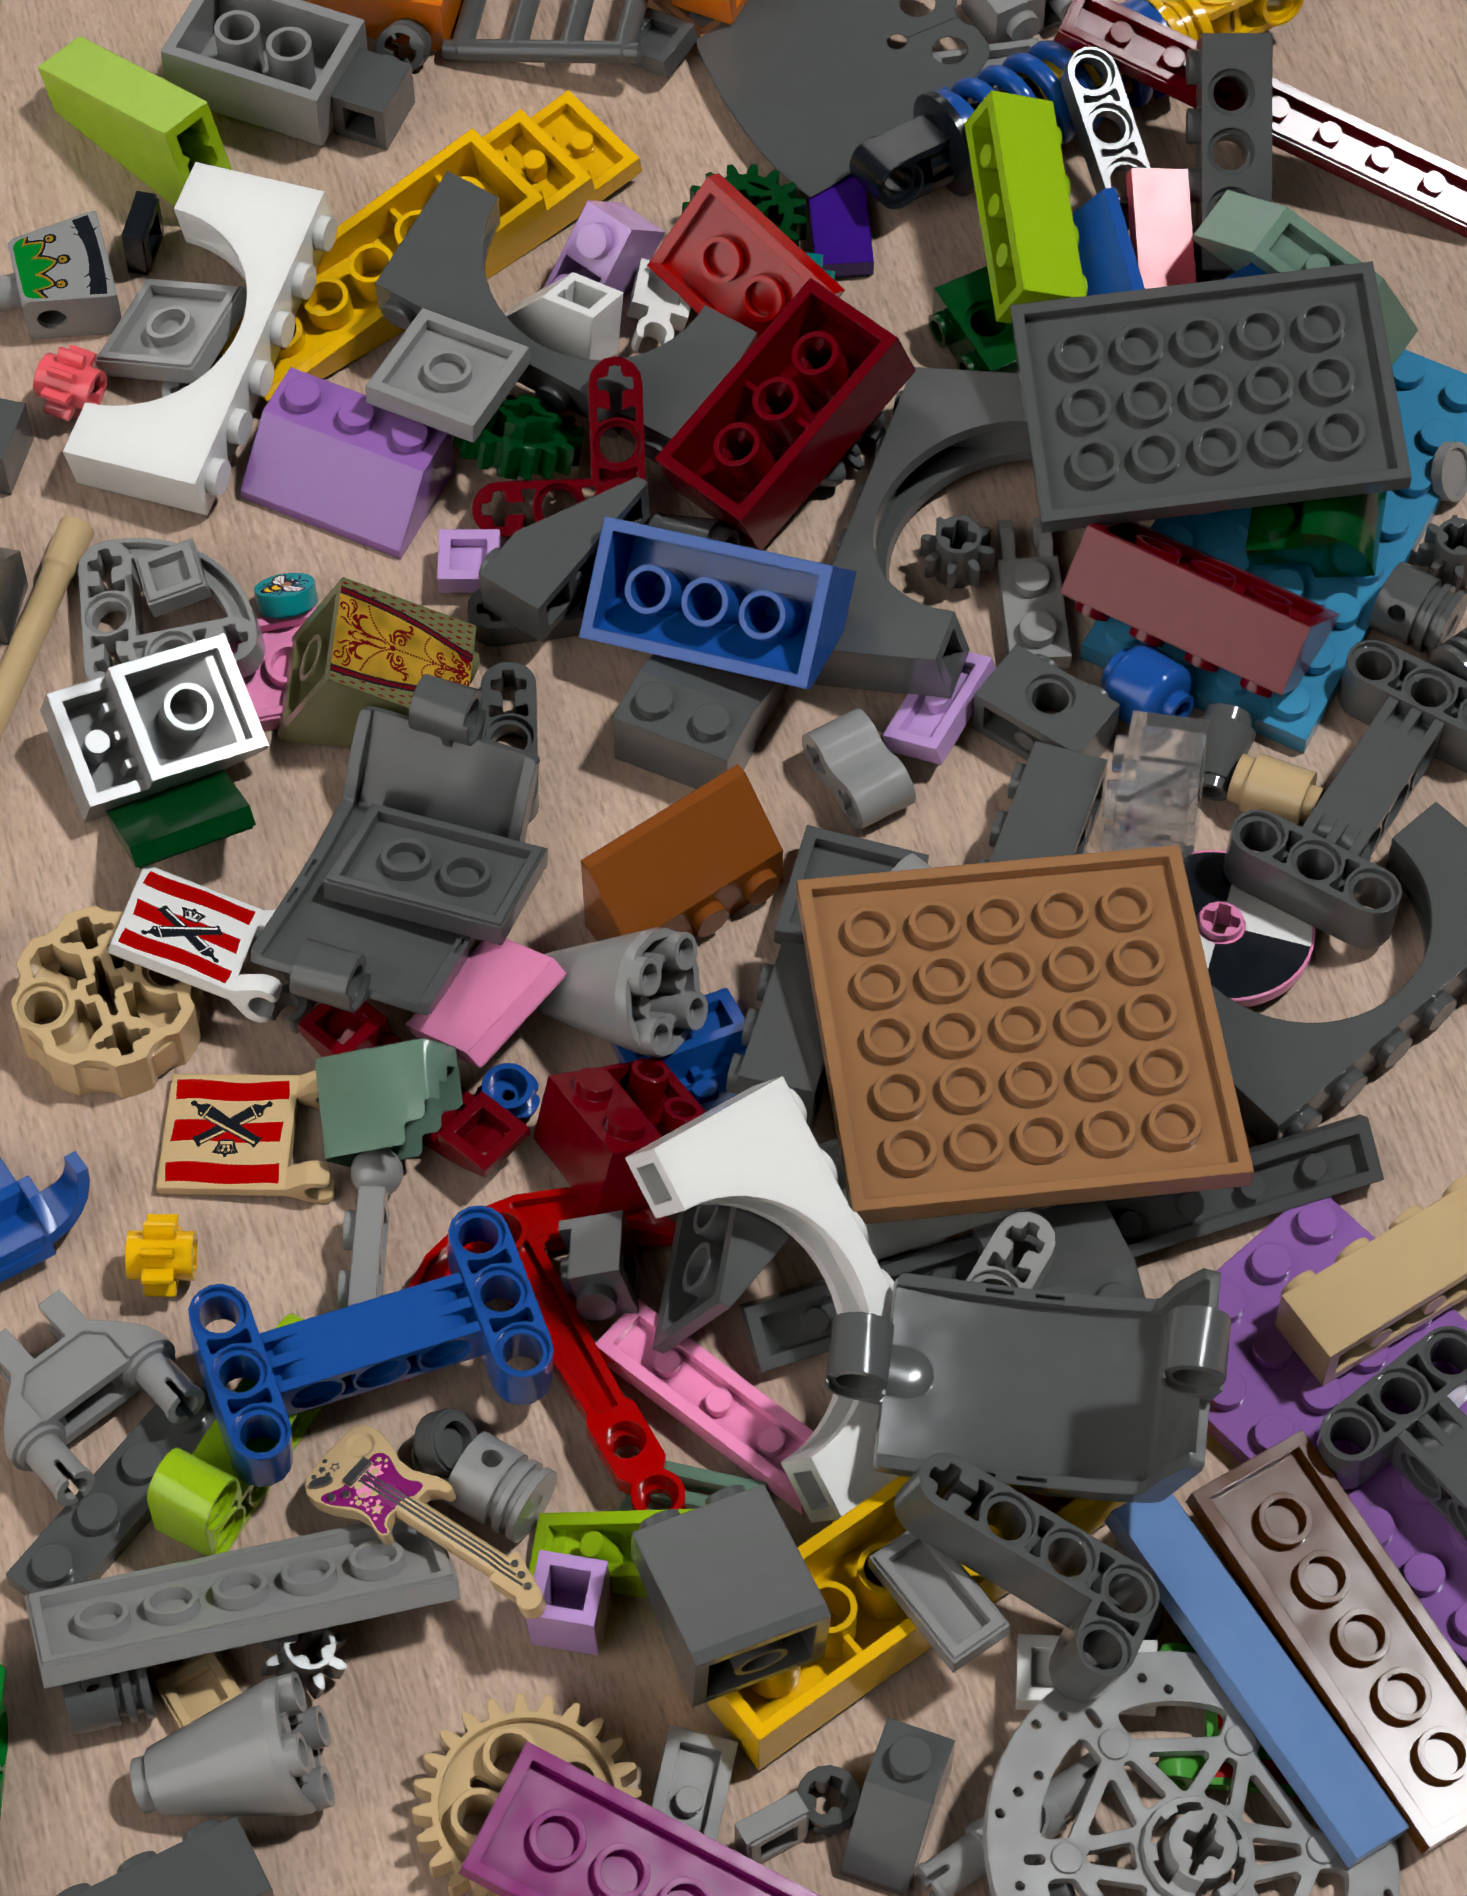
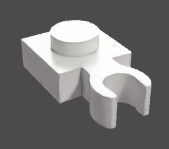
M641 258L636 271L627 311L628 317L639 319L631 341L632 349L638 352L643 337H652L660 345L673 339L674 330L680 332L684 330L690 312V306L647 266L650 260Z

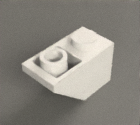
M572 272L522 299L504 314L521 332L546 348L571 357L603 360L604 358L612 357L618 352L624 292Z

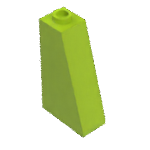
M78 36L38 66L55 112L174 207L195 162L232 170L208 102L82 36Z

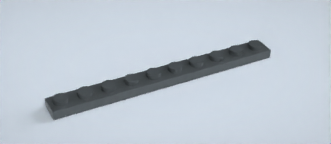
M1359 1114L1249 1148L1254 1169L1251 1186L1105 1200L1133 1257L1379 1182L1384 1180L1368 1117ZM972 1233L878 1263L881 1269L886 1271L894 1282L900 1274L904 1273L966 1281L980 1255L974 1234ZM825 1279L739 1305L755 1364L759 1371L765 1372L829 1352L832 1322L837 1312Z

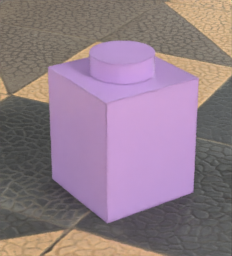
M539 1550L533 1578L544 1596L546 1609L539 1618H526L531 1645L599 1656L612 1595L608 1561Z

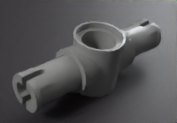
M1090 1753L1084 1755L1083 1759L1050 1780L1040 1817V1833L1044 1838L1052 1839L1066 1830V1821L1078 1813L1097 1768V1763ZM1107 1785L1102 1797L1114 1792L1113 1787ZM1014 1792V1795L1019 1797V1794ZM995 1813L996 1817L1001 1818L998 1813ZM984 1815L964 1828L965 1835L925 1863L921 1862L915 1867L918 1879L925 1890L932 1887L933 1890L930 1891V1896H953L986 1874L983 1846ZM1024 1859L1027 1865H1033L1037 1861V1859Z

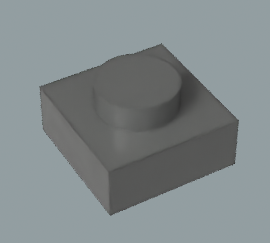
M647 7L638 42L642 45L641 63L628 64L668 78L696 43L698 37L695 25Z

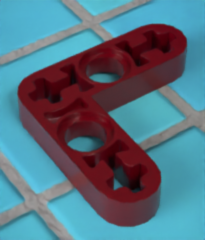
M613 356L604 358L594 366L590 373L588 397L591 478L515 480L488 483L478 491L472 504L473 519L480 529H500V536H512L516 531L527 527L523 525L526 513L507 515L505 525L503 526L494 525L493 516L483 515L482 504L491 502L493 492L496 491L504 492L506 502L520 503L525 502L522 489H535L536 493L533 498L532 511L535 521L538 522L546 518L542 511V501L545 495L552 490L562 489L568 491L573 495L578 504L585 500L582 491L583 487H595L596 492L594 496L636 477L646 481L643 382L640 371L634 363L623 357ZM610 366H621L622 375L632 377L633 389L624 390L622 393V410L634 406L636 409V419L634 421L621 417L598 421V407L610 410L609 392L598 389V378L607 377ZM611 427H624L634 436L635 450L631 457L625 461H610L601 452L600 438Z

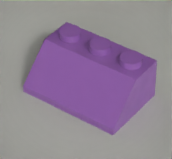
M290 367L263 409L240 490L241 498L401 559L455 471L452 435L366 403V395Z

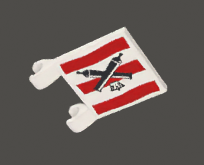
M150 865L142 868L107 953L228 999L244 1016L258 1023L267 1022L271 1018L275 1008L274 1003L278 1001L282 991L281 982L273 976L267 974L239 975L254 935L258 938L275 910H262Z

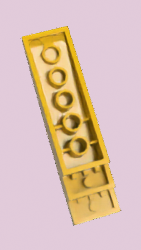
M567 90L531 118L522 109L518 110L483 137L474 128H471L337 226L334 245L329 252H323L316 268L314 290L309 299L302 300L296 313L293 338L288 347H281L274 363V377L271 388L266 396H260V398L267 405L290 367L323 379L406 331L388 321L381 313V310L378 309L375 282L447 171L499 197L500 225L492 239L485 264L486 279H488L579 218L587 200L602 201L642 172L640 158L570 90ZM244 314L220 351L219 355L221 357L235 339Z

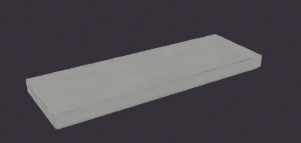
M400 1520L393 1526L391 1532L394 1538L393 1544H383L372 1527L365 1523L30 1593L25 1596L43 1687L46 1689L461 1599L458 1577L446 1549Z

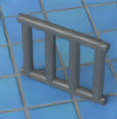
M463 0L453 39H444L441 48V56L444 60L591 64L641 63L643 55L642 45L638 42L648 0H625L615 41L584 40L594 0H571L560 40L530 39L540 0H517L506 39H476L487 0Z

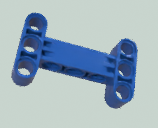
M481 1205L471 1206L458 1212L451 1220L448 1230V1264L451 1275L266 1332L259 1333L247 1299L242 1292L233 1286L225 1284L209 1285L192 1298L188 1309L192 1350L232 1467L241 1480L257 1487L272 1486L283 1480L290 1472L293 1463L291 1424L288 1416L482 1356L492 1386L499 1397L508 1403L516 1405L532 1404L543 1398L548 1392L552 1381L554 1353L552 1339L508 1224L500 1213L490 1207ZM481 1241L488 1243L493 1249L486 1253L476 1254L469 1252L463 1247L471 1242ZM502 1298L515 1304V1307L508 1311L498 1312L489 1309L485 1304L493 1299ZM221 1319L229 1320L236 1324L233 1329L223 1333L210 1332L205 1328L209 1323ZM524 1356L533 1359L538 1365L530 1370L520 1371L507 1365V1362L514 1357ZM237 1378H247L257 1383L254 1388L239 1393L230 1391L225 1387L228 1382ZM260 1437L270 1438L278 1443L275 1448L262 1453L250 1451L245 1447L249 1441Z

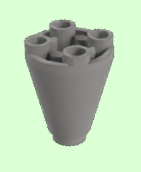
M654 927L544 954L554 958L567 974L537 1007L539 1011L632 1052L654 1058H661L672 1054L687 1039L690 1030L701 1029L707 1019V999L700 992L699 967L696 961L697 943L691 933Z
M296 1672L265 1679L146 1748L143 1756L133 1758L130 1763L132 1789L136 1801L144 1813L158 1810L163 1816H302L333 1807L335 1804L333 1783L325 1766H322L320 1752L321 1748L330 1745L328 1723L319 1705L307 1707L304 1688Z

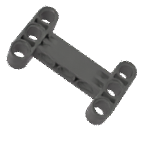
M1365 640L1355 644L1348 653L1338 699L1344 712L1369 725L1368 729L1302 827L1265 810H1249L1241 813L1234 820L1231 827L1223 867L1228 881L1238 889L1351 946L1361 949H1373L1383 945L1390 938L1402 890L1401 884L1395 875L1385 868L1362 858V854L1368 845H1370L1371 853L1373 854L1435 758L1467 773V681L1388 643L1379 640Z
M1442 1326L1426 1334L1329 1411L1322 1421L1315 1447L1343 1489H1352L1364 1484L1391 1462L1466 1541L1467 1416L1459 1407L1467 1400V1331L1455 1326ZM1439 1361L1452 1363L1461 1373L1454 1375L1442 1373L1432 1363ZM1391 1400L1402 1402L1412 1412L1401 1415L1392 1413L1385 1408L1383 1402ZM1337 1440H1348L1358 1445L1362 1452L1352 1455L1345 1454L1336 1449L1332 1443Z

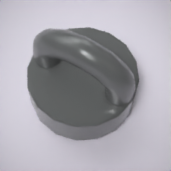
M443 1409L430 1412L422 1417L416 1426L414 1445L410 1457L412 1470L440 1478H449L464 1450L478 1435L471 1419L458 1409Z

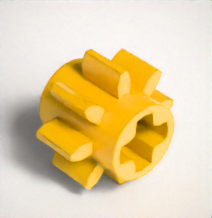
M147 1214L146 1222H143V1230H128L125 1245L127 1280H141V1284H144L145 1297H177V1288H180L181 1280L195 1281L198 1266L196 1231H182V1227H179V1214Z

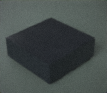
M136 191L121 235L128 273L148 276L149 272L152 271L164 235L159 198L154 193Z

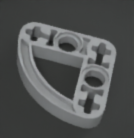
M152 538L108 540L91 546L79 560L78 575L84 670L89 681L104 677L108 668L113 666V659L109 653L116 652L121 662L126 663L223 633L226 635L230 648H232L231 643L242 641V643L238 644V653L233 655L241 676L244 678L259 669L264 661L265 645L262 631L256 615L237 581L225 568L199 552V556L212 595L211 598L224 610L228 617L146 634L143 631L140 576L135 558L177 543ZM116 565L111 571L112 585L115 591H108L101 578L106 576L107 567ZM116 611L127 613L124 624L118 629L111 632L97 630L100 620L105 615Z

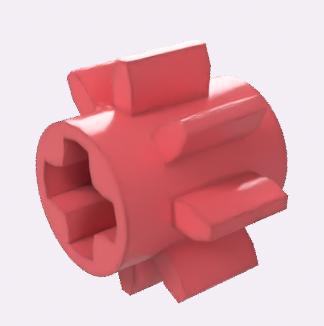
M70 345L68 349L60 346L57 355L49 352L43 356L34 375L33 390L36 395L47 399L43 410L44 413L70 422L72 417L78 419L85 402L101 404L106 391L107 375L105 371L93 367L97 356L96 353Z

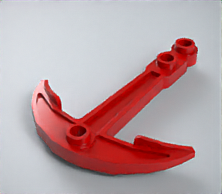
M571 1187L516 1194L485 1206L493 1208L500 1213L508 1224L552 1339L554 1350L553 1372L585 1420L587 1437L618 1490L631 1495L632 1510H648L647 1506L652 1501L651 1495L657 1493L665 1494L671 1499L672 1505L669 1509H686V1493L683 1482L676 1474L666 1470L667 1461L664 1450L634 1400L622 1394L580 1314L577 1312L570 1296L565 1293L562 1281L547 1256L551 1252L566 1248L558 1231L559 1221L594 1214ZM650 1207L624 1212L639 1246L672 1247L676 1223L669 1217L664 1216L656 1219ZM448 1234L424 1256L409 1287L451 1275L448 1264ZM481 1241L471 1242L463 1247L469 1252L476 1254L486 1253L493 1249L491 1245ZM507 1300L511 1307L514 1308L515 1304ZM411 1378L406 1379V1380H403V1381L410 1382ZM624 1445H631L639 1450V1453L631 1458H621L615 1454L617 1449Z

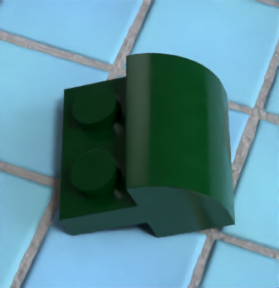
M1387 491L1252 507L1245 548L1250 565L1310 563L1315 578L1375 576Z

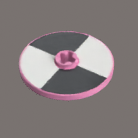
M1203 850L1182 854V859L1212 987L1214 986L1225 996L1244 1007L1265 1003L1285 993L1298 982L1309 965L1315 944V927L1231 884L1224 874L1223 864L1226 851ZM1215 923L1227 926L1224 934L1212 931Z

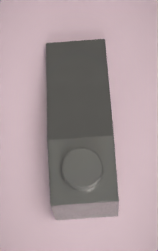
M640 477L633 478L516 531L501 549L497 547L491 550L483 560L479 570L483 608L538 641L543 642L589 589L604 516L643 525L650 518L648 482Z

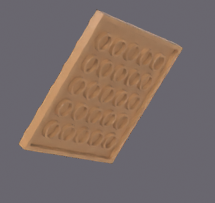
M1180 845L797 880L796 897L848 1205L853 1209V1212L859 1214L865 1224L1251 1186L1254 1169Z

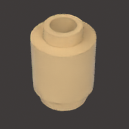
M1259 753L1257 758L1243 754L1234 770L1227 792V801L1238 804L1239 812L1265 810L1300 826L1302 821L1306 822L1324 795L1325 788L1316 786L1317 772L1263 753Z

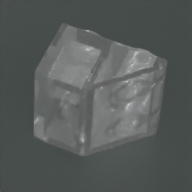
M1133 711L1128 736L1117 735L1115 740L1112 772L1120 773L1119 779L1107 780L1102 817L1114 819L1113 824L1105 823L1100 852L1180 845L1182 859L1194 853L1202 811L1209 720Z

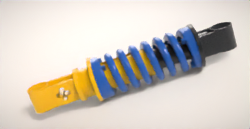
M1126 0L1120 4L1197 41L1202 33H1263L1292 20L1300 11L1304 0ZM1054 40L1040 41L1033 45L1028 53H1015L1005 59L1002 65H989L978 73L976 78L964 77L953 84L950 91L946 86L935 92L928 91L919 95L914 103V119L878 136L864 140L855 149L849 166L852 177L885 207L893 210L904 208L914 200L943 186H946L955 195L962 197L975 192L964 123L991 90L996 91L993 89L994 85L998 86L999 92L1053 101L1057 126L1062 132V145L1071 142L1076 135V131L1061 89L1060 76L1064 66L1076 51ZM1080 64L1075 67V78L1081 86L1089 90H1097L1103 86V76L1095 66ZM1119 72L1131 107L1142 108L1151 101L1152 94L1156 100L1166 96V94ZM969 97L973 99V102L970 104L967 102ZM1102 117L1093 120V131L1100 126Z

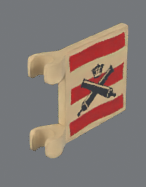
M316 1070L301 1075L172 1074L156 1184L158 1194L288 1196L320 1204L332 1201L336 1183L334 1178L331 1177V1169L328 1163L314 1160L291 1166L299 1104L320 1110Z

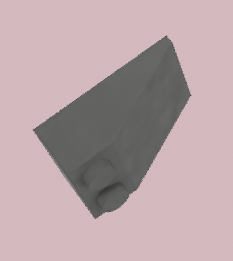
M653 654L638 671L613 716L615 759L698 789L737 764L744 770L789 685Z
M697 1205L678 1212L652 1349L663 1354L728 1310L788 1241L791 1235L765 1217L733 1206Z

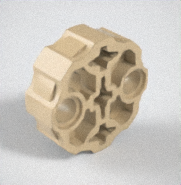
M96 905L65 914L59 926L45 936L31 939L16 963L19 979L16 993L11 998V1005L27 1057L38 1061L51 1074L55 1086L79 1096L92 1092H111L121 1098H126L154 1089L162 1075L173 1067L185 1065L189 1061L201 1041L199 1022L201 1009L206 1002L202 989L184 982H179L172 986L160 985L162 982L174 978L107 953L124 912L106 911ZM102 988L108 989L111 1000L115 1002L116 1015L110 1014L107 1003L103 1001ZM45 1017H58L49 1024H36Z

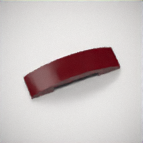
M366 1001L355 1013L319 1003L297 1024L298 1032L321 1057L403 1042L390 1031L388 1018ZM461 1086L463 1105L457 1110L445 1111L441 1115V1128L439 1131L424 1134L422 1143L456 1165L486 1178L531 1134L530 1127L483 1091L475 1097Z

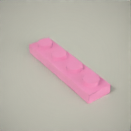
M638 1299L639 1313H624L595 1343L607 1366L754 1479L766 1482L767 1489L802 1515L805 1510L780 1462L803 1445L814 1431L689 1337L664 1354L653 1350L659 1314Z

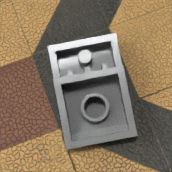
M225 633L109 667L104 677L47 693L40 709L83 823L106 816V810L222 769L225 770L266 750L269 746Z

